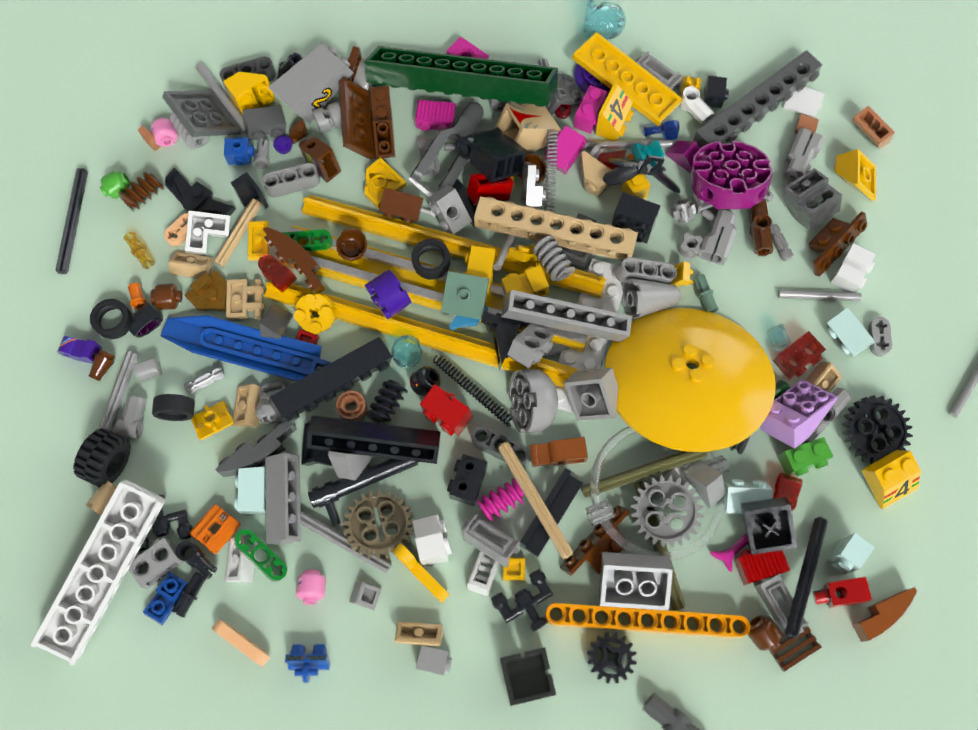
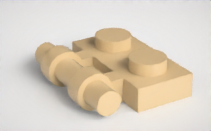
M247 279L227 280L226 318L228 320L248 319L249 311L254 312L255 319L262 318V312L264 311V304L262 303L264 287L262 286L261 279H255L254 286H249ZM249 295H254V302L249 303Z

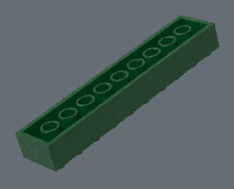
M378 46L364 60L366 83H373L376 86L405 87L409 90H426L429 93L443 92L446 95L458 94L463 97H479L483 100L512 101L521 105L526 103L535 104L537 107L548 106L557 91L558 68L382 46Z

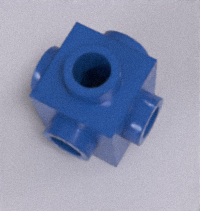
M248 137L225 138L224 157L228 165L244 166L252 164L255 149L250 144Z

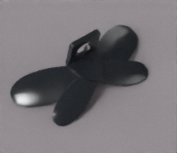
M648 155L644 161L627 158H610L608 160L618 167L603 176V181L606 184H621L638 174L654 176L673 192H681L678 185L663 173L667 170L662 166L665 161L664 157Z

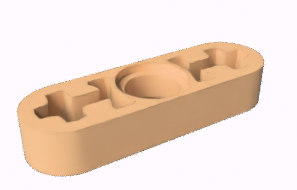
M218 619L212 627V630L257 664L264 666L270 658V655L223 620Z

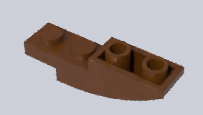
M389 86L371 87L376 159L380 157L392 158L395 157V141Z
M268 227L263 228L266 233L264 238L270 247L275 246L278 250L275 253L282 263L286 262L289 266L293 265L300 275L304 273L307 277L305 283L311 291L314 289L318 293L324 291L325 287L315 275V272L321 268L312 256L287 235Z

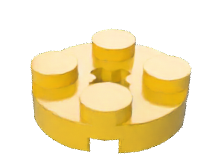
M317 292L310 293L301 297L297 302L294 318L305 331L319 334L328 330L336 320L335 306L327 295ZM317 308L319 310L318 314L320 316L314 317L312 315V310H315Z

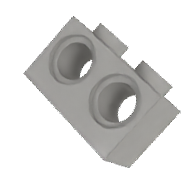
M531 323L514 338L507 355L529 368L535 362L539 363L544 353H549L554 344L551 341L555 334L541 325Z
M166 538L157 539L150 544L149 549L135 556L128 570L139 587L150 588L169 572L184 563V561L177 558L176 548L170 540ZM167 550L166 558L161 560V553ZM148 563L147 572L142 574V567Z

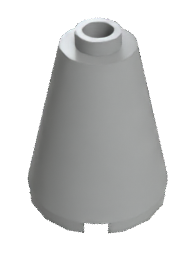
M631 278L626 279L627 284H623L622 304L627 306L628 310L625 314L632 316V319L677 305L681 299L680 290L673 284Z

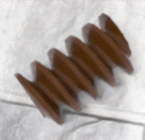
M143 172L144 179L137 177L138 184L135 182L130 183L132 189L124 187L126 194L121 191L118 192L121 200L131 211H133L132 207L140 209L138 202L146 204L144 197L151 200V192L157 195V187L164 190L163 185L152 173Z

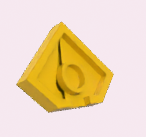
M381 157L366 169L364 194L377 209L380 208L384 188L401 191L407 186L406 181Z

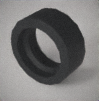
M425 239L414 247L411 254L413 268L416 273L428 280L444 276L451 265L449 250L440 240ZM430 250L439 251L443 256V262L439 266L429 269L421 266L419 258L424 252Z
M106 299L97 303L90 314L92 328L107 339H118L126 335L129 331V325L133 321L130 309L120 300ZM119 309L123 315L120 323L111 329H104L101 326L102 317L110 310Z
M178 394L158 395L153 399L152 415L167 421H187L194 417L195 401L188 396Z

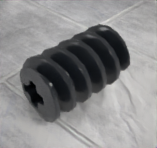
M388 379L382 383L383 388L378 390L380 396L374 397L376 403H371L370 408L372 410L366 411L367 417L378 424H385V421L392 422V419L388 416L389 414H396L392 407H400L396 400H404L400 393L408 392L405 387L393 380Z

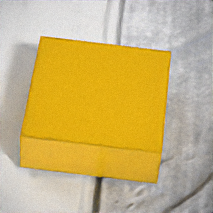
M510 557L509 566L507 568L503 566V581H525V558Z

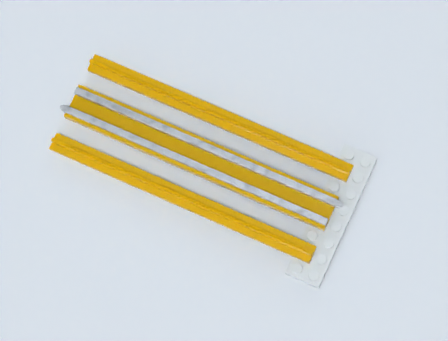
M313 195L303 198L304 206L302 213L304 215L416 246L425 239L440 240L447 246L450 256L459 259H466V254L470 253L471 246L496 249V259L502 249ZM293 225L288 232L309 230ZM331 236L333 244L329 249L307 251L321 268L315 272L316 275L366 289L364 287L365 284L384 271L390 270L401 283L402 289L406 290L412 303L441 311L448 272L438 279L428 280L416 273L413 268L412 259L368 246L361 259L355 261L344 260L338 255L336 250L338 238ZM303 237L299 239L298 244H307L308 238ZM322 237V240H320V242L324 243L326 237ZM276 247L273 248L274 253L277 252ZM507 255L501 271L520 275L524 273L523 271L527 267L540 265L548 284L581 293L577 304L616 313L623 296V284H627L620 282L615 277V270L618 265L593 258L588 272L575 269L569 277L561 281H552L540 261L521 262ZM279 260L280 264L289 266L286 262H283V263H282V262ZM420 262L422 267L428 269L437 267L431 264ZM271 278L270 283L266 282L265 284L267 290L264 297L296 307L301 297L310 293H316L317 291H311L301 286ZM492 282L490 294L486 296L485 305L488 307L487 312L494 315L496 313L502 314L505 293L501 284ZM325 294L334 303L336 320L498 368L495 345L493 343L399 315H394L387 320L381 310ZM316 308L312 310V313L318 314L319 310ZM522 322L517 333L520 334L530 323ZM543 326L555 334L551 342L570 346V349L561 352L559 362L542 358L539 363L535 362L531 367L527 368L518 361L508 357V359L505 358L501 369L513 373L521 369L543 371L552 379L556 387L558 409L574 414L564 382L576 371L600 369L609 340Z

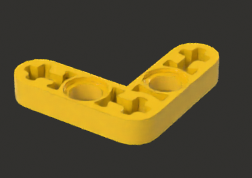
M399 543L392 550L397 559L443 603L449 596L448 592L417 562L411 552L402 543Z

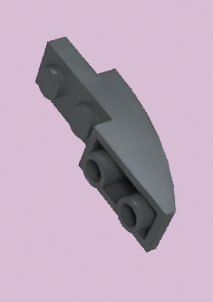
M280 421L274 426V430L268 435H263L255 446L250 441L240 444L236 448L235 453L221 460L215 470L221 476L228 477L238 475L239 468L260 467L265 464V457L280 454L286 450L281 443L297 429L288 421L283 424Z

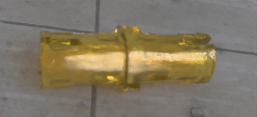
M129 232L132 240L126 234L124 241L131 248L132 255L138 258L142 267L149 269L146 261H148L151 267L155 264V261L148 254L145 244L140 242L134 232Z

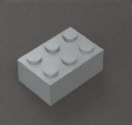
M602 552L599 584L600 606L669 611L673 575L670 556Z

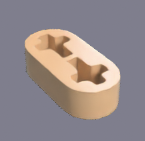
M188 213L181 215L164 232V238L169 245L179 246L186 240L187 224L185 223L188 221Z

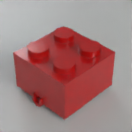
M434 384L419 404L423 409L422 413L425 415V418L433 424L436 422L440 423L439 426L442 427V430L450 436L455 434L459 437L473 418L470 408L457 400L453 393H447L436 384Z

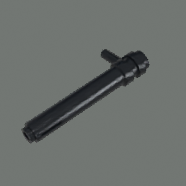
M390 458L364 469L356 481L341 478L334 482L324 483L325 486L320 488L319 486L312 488V491L308 492L310 502L313 508L325 506L332 525L336 526L341 522L333 503L339 501L340 497L413 468L419 462Z

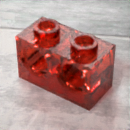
M808 331L780 352L773 362L789 380L795 375L799 378L808 370L806 368L808 365L812 364L814 366L823 359L821 355L826 349ZM805 348L809 349L812 354L807 353ZM789 360L795 361L797 366H793Z

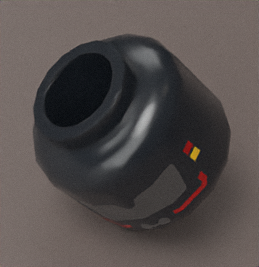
M424 366L410 376V386L419 396H426L434 384L440 386V374L430 366Z

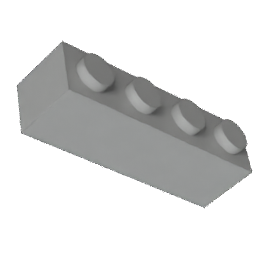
M285 452L265 457L266 543L286 545L300 542V457Z

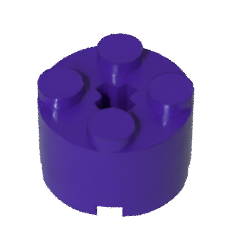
M390 270L384 271L364 285L368 293L373 295L370 298L376 307L380 306L382 308L381 312L387 320L412 303L406 290L402 289L401 283Z

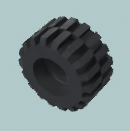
M104 428L95 430L84 440L77 452L73 465L74 474L76 477L97 487L106 484L107 481L113 483L123 472L131 452L130 441Z

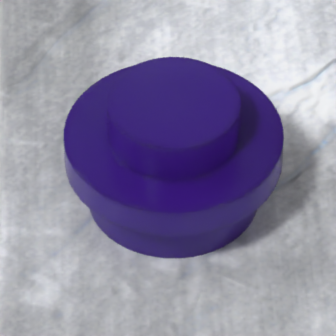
M284 135L277 137L273 142L274 149L280 154L289 153L293 146L292 140Z

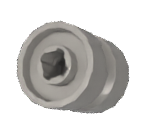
M337 101L328 104L326 109L321 107L312 111L321 134L332 131V127L336 129L342 127L341 108Z

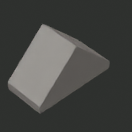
M329 451L328 453L338 478L355 481L371 460V456L334 451Z
M695 461L682 472L708 508L712 507L726 495L722 474L703 461Z

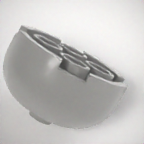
M537 369L515 371L510 380L508 395L512 396V407L514 409L510 410L511 417L513 416L512 421L520 433L543 431L553 423L557 414L558 395L552 379L543 371Z

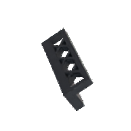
M567 468L564 469L544 502L557 525L583 482L571 476V471ZM537 515L522 537L520 547L539 557L550 536Z

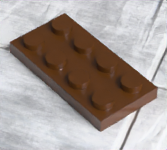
M343 78L339 81L343 147L372 160L376 158L371 93Z

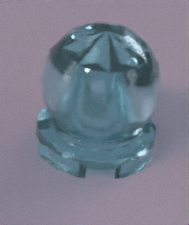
M587 0L583 38H590V35L596 32L606 40L619 36L626 25V15L619 4L609 1L602 2L597 6L595 0Z

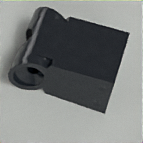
M499 127L459 137L456 140L455 144L458 154L463 159H470V163L491 183L522 174L526 149L506 134H502Z

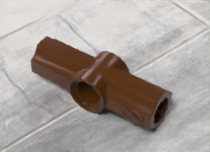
M763 199L758 204L752 206V208H749L751 223L749 233L753 238L754 253L758 256H766L773 252L770 230L772 220L768 216L766 199Z

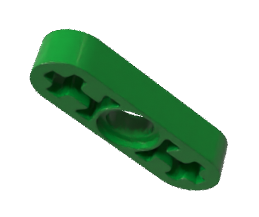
M324 229L283 233L297 243L303 237L308 238V243L301 245L306 251L327 250L333 244L331 234ZM322 237H326L324 243L320 242V240H322Z
M243 529L236 534L234 538L236 548L269 580L276 582L286 576V564L252 531ZM240 535L243 537L248 535L250 537L248 541L252 546L255 542L258 544L251 553L247 552L250 547L246 543L243 545L239 543L241 541ZM258 549H262L267 553V558L263 562L257 561L254 557V553ZM271 557L274 559L271 564L274 567L280 566L282 568L280 570L281 576L278 574L273 576L271 574L273 569L269 565L266 569L263 567V565L269 562Z

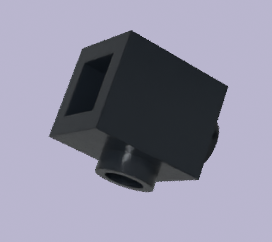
M708 75L703 101L709 107L721 108L724 100L727 101L729 96V89H726L727 78Z

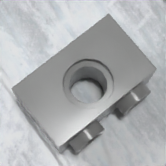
M446 185L428 197L431 202L430 208L435 215H438L440 219L439 225L444 231L455 234L472 222L455 188Z

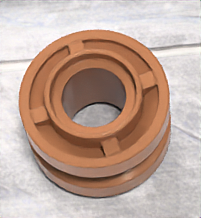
M346 391L336 401V410L341 419L361 421L365 418L368 408L364 397L359 392ZM350 404H357L354 410H347Z

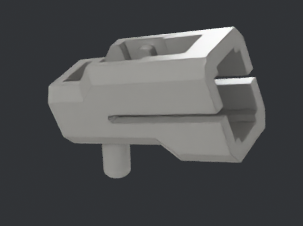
M805 128L799 129L785 160L787 169L784 176L793 182L811 171L809 163L811 159L816 158L825 140L823 135L814 132L806 147L812 131Z
M705 209L701 215L711 222L710 227L712 230L710 234L704 237L698 257L710 261L720 236L711 262L724 265L737 230L734 226L736 214L729 209H719L715 216L708 209Z

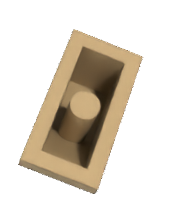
M583 151L580 159L583 187L588 193L599 197L609 186V184L603 181V176L611 171V169Z

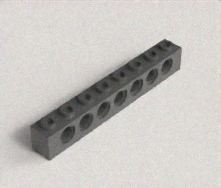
M807 50L697 130L693 141L697 142L699 148L711 142L721 141V144L732 143L738 137V134L747 132L753 123L760 122L769 111H775L781 102H787L792 97L793 92H800L809 81H815L820 75L819 71L823 64Z

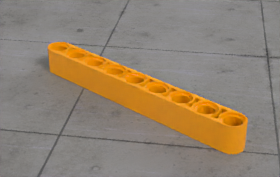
M561 603L551 604L545 613V618L550 625L562 627L740 638L747 635L750 631L749 621L739 615ZM558 609L562 614L561 619L558 621L552 620L549 615L550 610ZM573 611H581L584 614V620L582 622L574 621L572 618ZM597 612H603L606 615L607 620L604 624H600L595 620ZM620 613L628 616V625L624 626L618 622V615ZM642 615H648L651 618L652 623L650 627L642 625ZM665 616L673 619L674 626L672 629L664 625ZM688 618H693L696 621L697 626L695 630L688 628L686 623ZM711 619L719 623V630L717 632L710 628ZM734 621H738L741 624L742 631L740 633L734 631L732 626Z

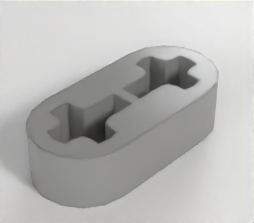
M876 317L868 326V333L875 340V343L870 345V350L874 355L881 357L892 349L891 327L886 318ZM877 324L883 327L881 331H879V327H875ZM880 341H881V346H885V348H884L883 350H881V347H880V346H877V344H878Z

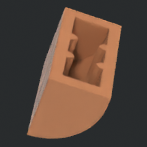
M869 106L852 119V122L878 148H882L890 143L895 134Z

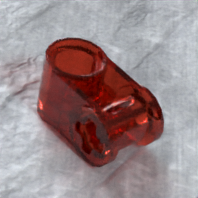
M263 255L258 260V267L264 277L280 292L283 293L297 280L295 274L273 256Z
M780 472L776 479L773 498L786 497L793 511L797 506L803 480Z

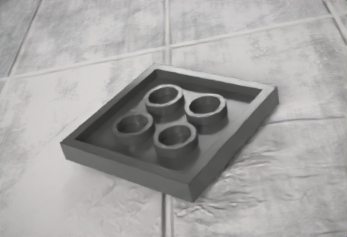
M164 91L162 98L192 137L240 134L242 128L213 91Z

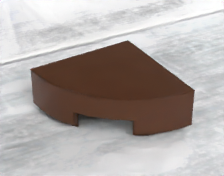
M302 120L298 121L290 131L289 138L293 144L308 135L306 125Z

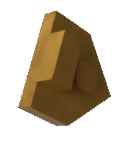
M216 270L209 275L204 273L189 285L192 289L184 296L198 311H226L227 281Z

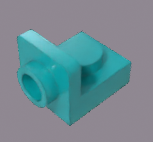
M654 140L648 146L635 143L630 147L636 161H644L648 155L664 157V152L657 140Z

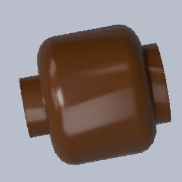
M157 284L154 289H151L150 298L152 305H155L158 310H174L178 307L179 302L183 301V294L175 284Z
M759 615L749 622L750 631L748 636L759 650L765 651L769 649V651H773L780 646L782 631L772 618Z

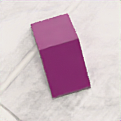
M677 140L665 155L691 174L693 157L700 148L696 141Z

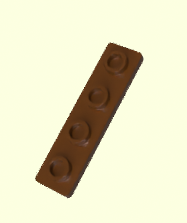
M861 211L851 223L832 218L808 243L809 249L821 253L813 262L816 276L820 277L827 271L845 249L853 244L854 240L866 230L868 223L865 212Z
M620 505L612 508L608 512L607 517L593 528V532L579 543L578 548L573 554L564 559L560 569L571 576L586 561L595 573L600 575L602 552L620 553L629 543L616 527L625 519L630 511Z

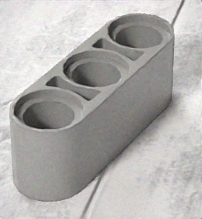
M312 163L270 172L262 178V184L270 197H279L314 188L320 183L318 170Z
M631 257L625 258L615 270V277L623 283H627L626 279L635 278L669 284L677 276L676 268L672 264Z

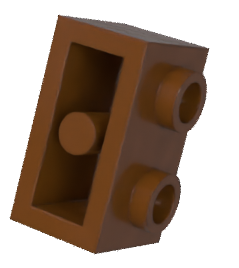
M384 188L379 211L383 212L385 217L394 219L396 215L403 217L402 221L413 224L414 220H419L424 198Z

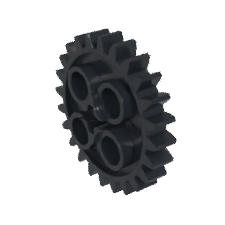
M875 395L869 398H861V401L854 402V406L848 408L851 414L844 415V418L848 420V422L842 423L844 427H847V430L843 431L842 434L848 435L844 443L850 442L852 445L848 450L855 449L854 456L862 455L863 462L870 460V464H873L896 450L906 451L903 446L911 445L906 440L913 437L912 434L907 433V430L912 428V426L906 425L910 418L902 416L906 411L898 410L899 403L892 405L891 398L884 400V396L876 398ZM877 411L880 413V419L876 415ZM861 423H862V424L864 425V427H865V430H864V431H862L861 428H860V424H861ZM890 429L893 431V437L890 435ZM874 440L877 442V449L873 445Z

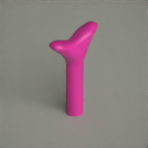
M746 534L727 550L710 551L713 557L724 561L727 570L732 572L733 556L747 545Z

